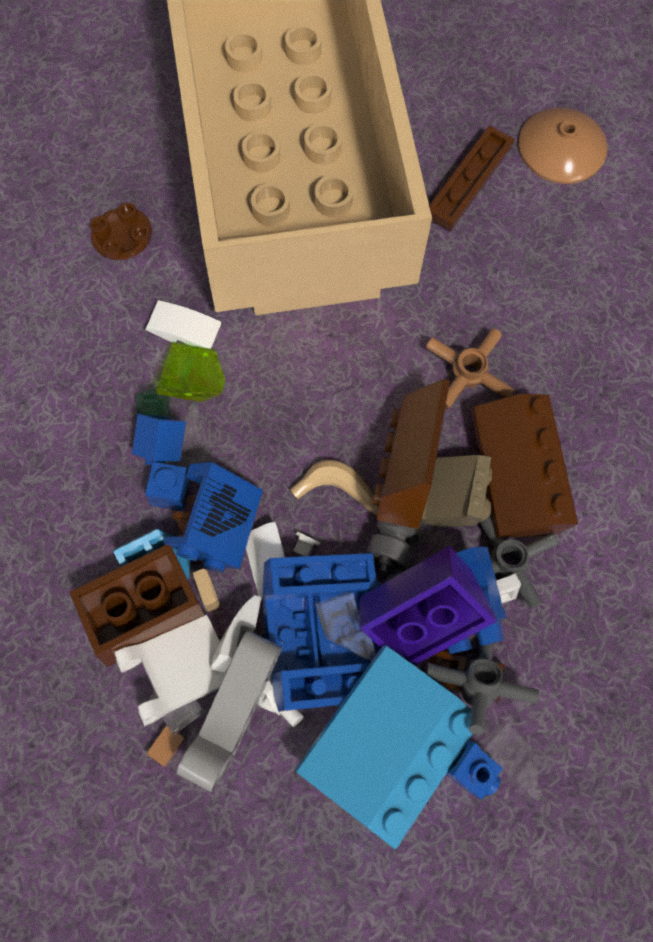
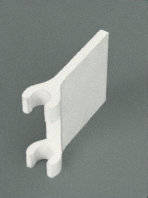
M207 615L146 642L128 646L115 652L116 661L121 673L134 668L142 662L156 693L157 699L147 701L138 706V712L144 726L220 688L228 668L224 673L210 669L213 656L220 641Z

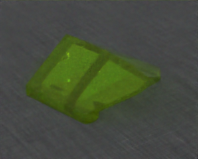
M172 342L156 388V394L203 402L222 395L226 378L219 363L217 351Z

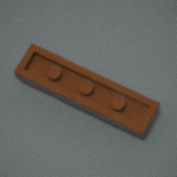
M489 125L429 205L432 221L452 231L509 153L515 139Z

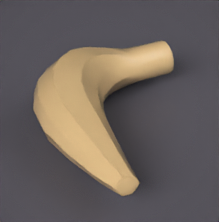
M321 460L317 462L297 484L289 489L298 500L308 491L318 486L332 485L345 491L375 516L378 514L379 505L373 504L374 495L369 486L353 468L341 461Z

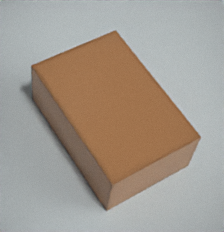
M166 725L146 754L166 767L186 738Z

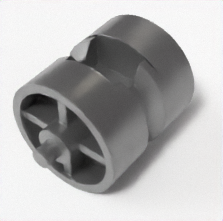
M378 520L377 527L381 530L380 534L372 536L365 554L373 553L374 562L381 565L379 571L386 573L388 568L405 572L409 569L413 558V552L409 547L418 543L425 526L424 522L421 520L419 529Z

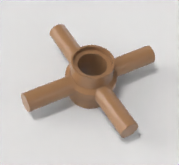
M492 328L477 349L468 348L461 352V354L434 337L428 342L426 346L428 350L453 365L452 370L455 379L448 389L446 410L452 406L465 387L472 388L480 383L503 398L514 394V388L488 372L487 356L502 337L499 330ZM464 366H473L477 371H467Z

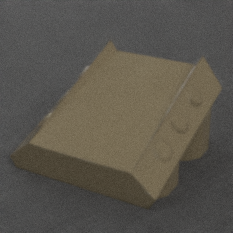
M469 455L436 458L432 485L421 519L424 524L436 527L476 526L479 522L487 519L491 514V502L486 497L487 485L492 480L491 457Z

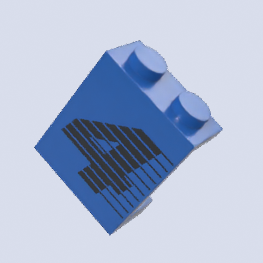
M213 462L190 464L186 477L200 484L187 528L184 537H166L164 544L177 549L176 555L193 561H197V559L203 561V567L214 572L223 573L225 568L240 569L263 490Z

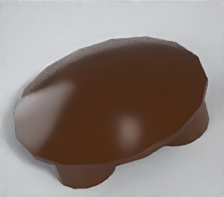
M123 203L119 208L109 210L102 216L94 217L90 222L93 247L101 256L111 260H125L135 257L145 250L151 241L153 229L150 220L142 211L137 210L132 203Z

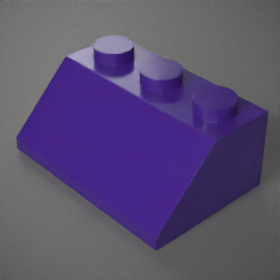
M450 546L360 597L359 628L380 648L383 645L388 646L413 665L497 622L496 616L473 571Z

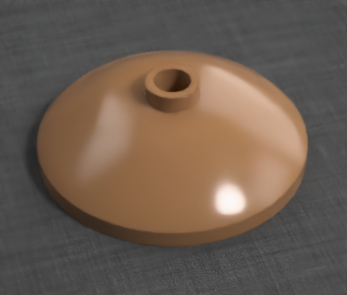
M562 107L545 109L531 116L523 125L518 140L519 152L526 166L539 177L560 184L582 182L595 175L602 167L608 150L605 134L592 118L580 111Z

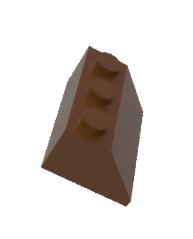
M168 545L69 592L94 654L106 667L117 663L116 651L128 646L141 644L205 616L172 547Z

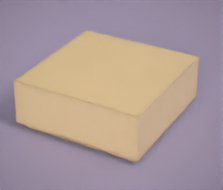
M201 569L193 572L207 612L218 609L220 603L208 571Z

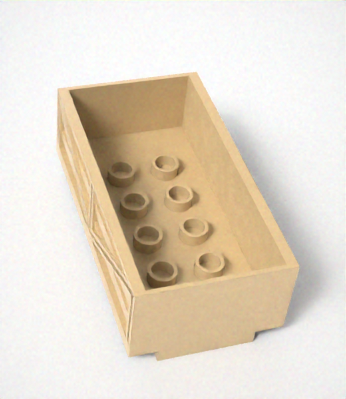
M167 0L202 245L215 312L254 307L255 315L374 299L380 297L381 289L418 284L432 215L381 0Z

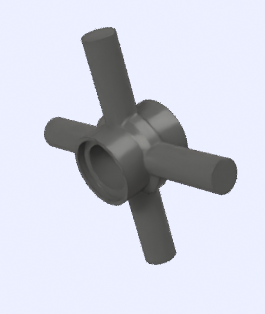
M490 514L487 519L479 523L494 547L490 556L494 574L500 579L516 574L521 583L519 591L530 610L543 602L525 573L529 565V558L559 544L558 539L553 532L526 545L515 539L496 538L493 519ZM510 555L514 557L517 565L506 564L501 556Z
M479 642L478 657L465 672L428 663L426 675L433 680L462 686V697L471 706L469 731L476 735L484 733L487 708L499 696L535 705L539 698L538 689L502 681V670L498 664L492 661L494 643L481 646Z

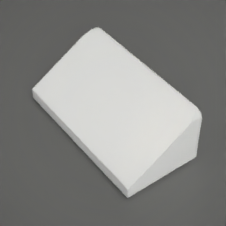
M275 521L251 530L246 546L257 593L261 597V601L263 600L264 562L269 558L285 557Z

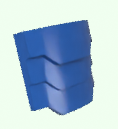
M373 553L269 558L264 562L263 616L265 639L282 646L281 653L270 676L278 712L341 705L381 649L359 628L360 597L382 585L376 580Z

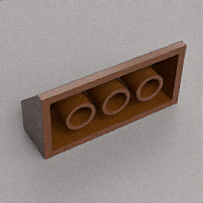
M442 379L406 394L403 397L401 409L394 408L390 427L396 428V432L388 433L384 451L391 453L390 458L383 457L379 477L384 478L385 482L384 484L377 483L373 504L379 505L376 520L419 529L432 485L450 380Z
M517 394L474 406L471 412L480 455L491 457L492 480L487 485V494L491 502V514L496 538L539 537L551 532L557 535L578 525L550 396L546 394Z

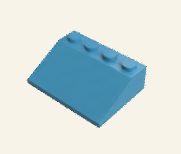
M383 645L294 771L396 850L473 733L469 731L471 709L435 680L391 648Z

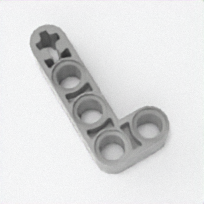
M249 630L245 633L237 647L198 737L191 743L182 758L176 773L178 776L212 793L228 769L226 766L231 756L235 755L279 658L282 646Z

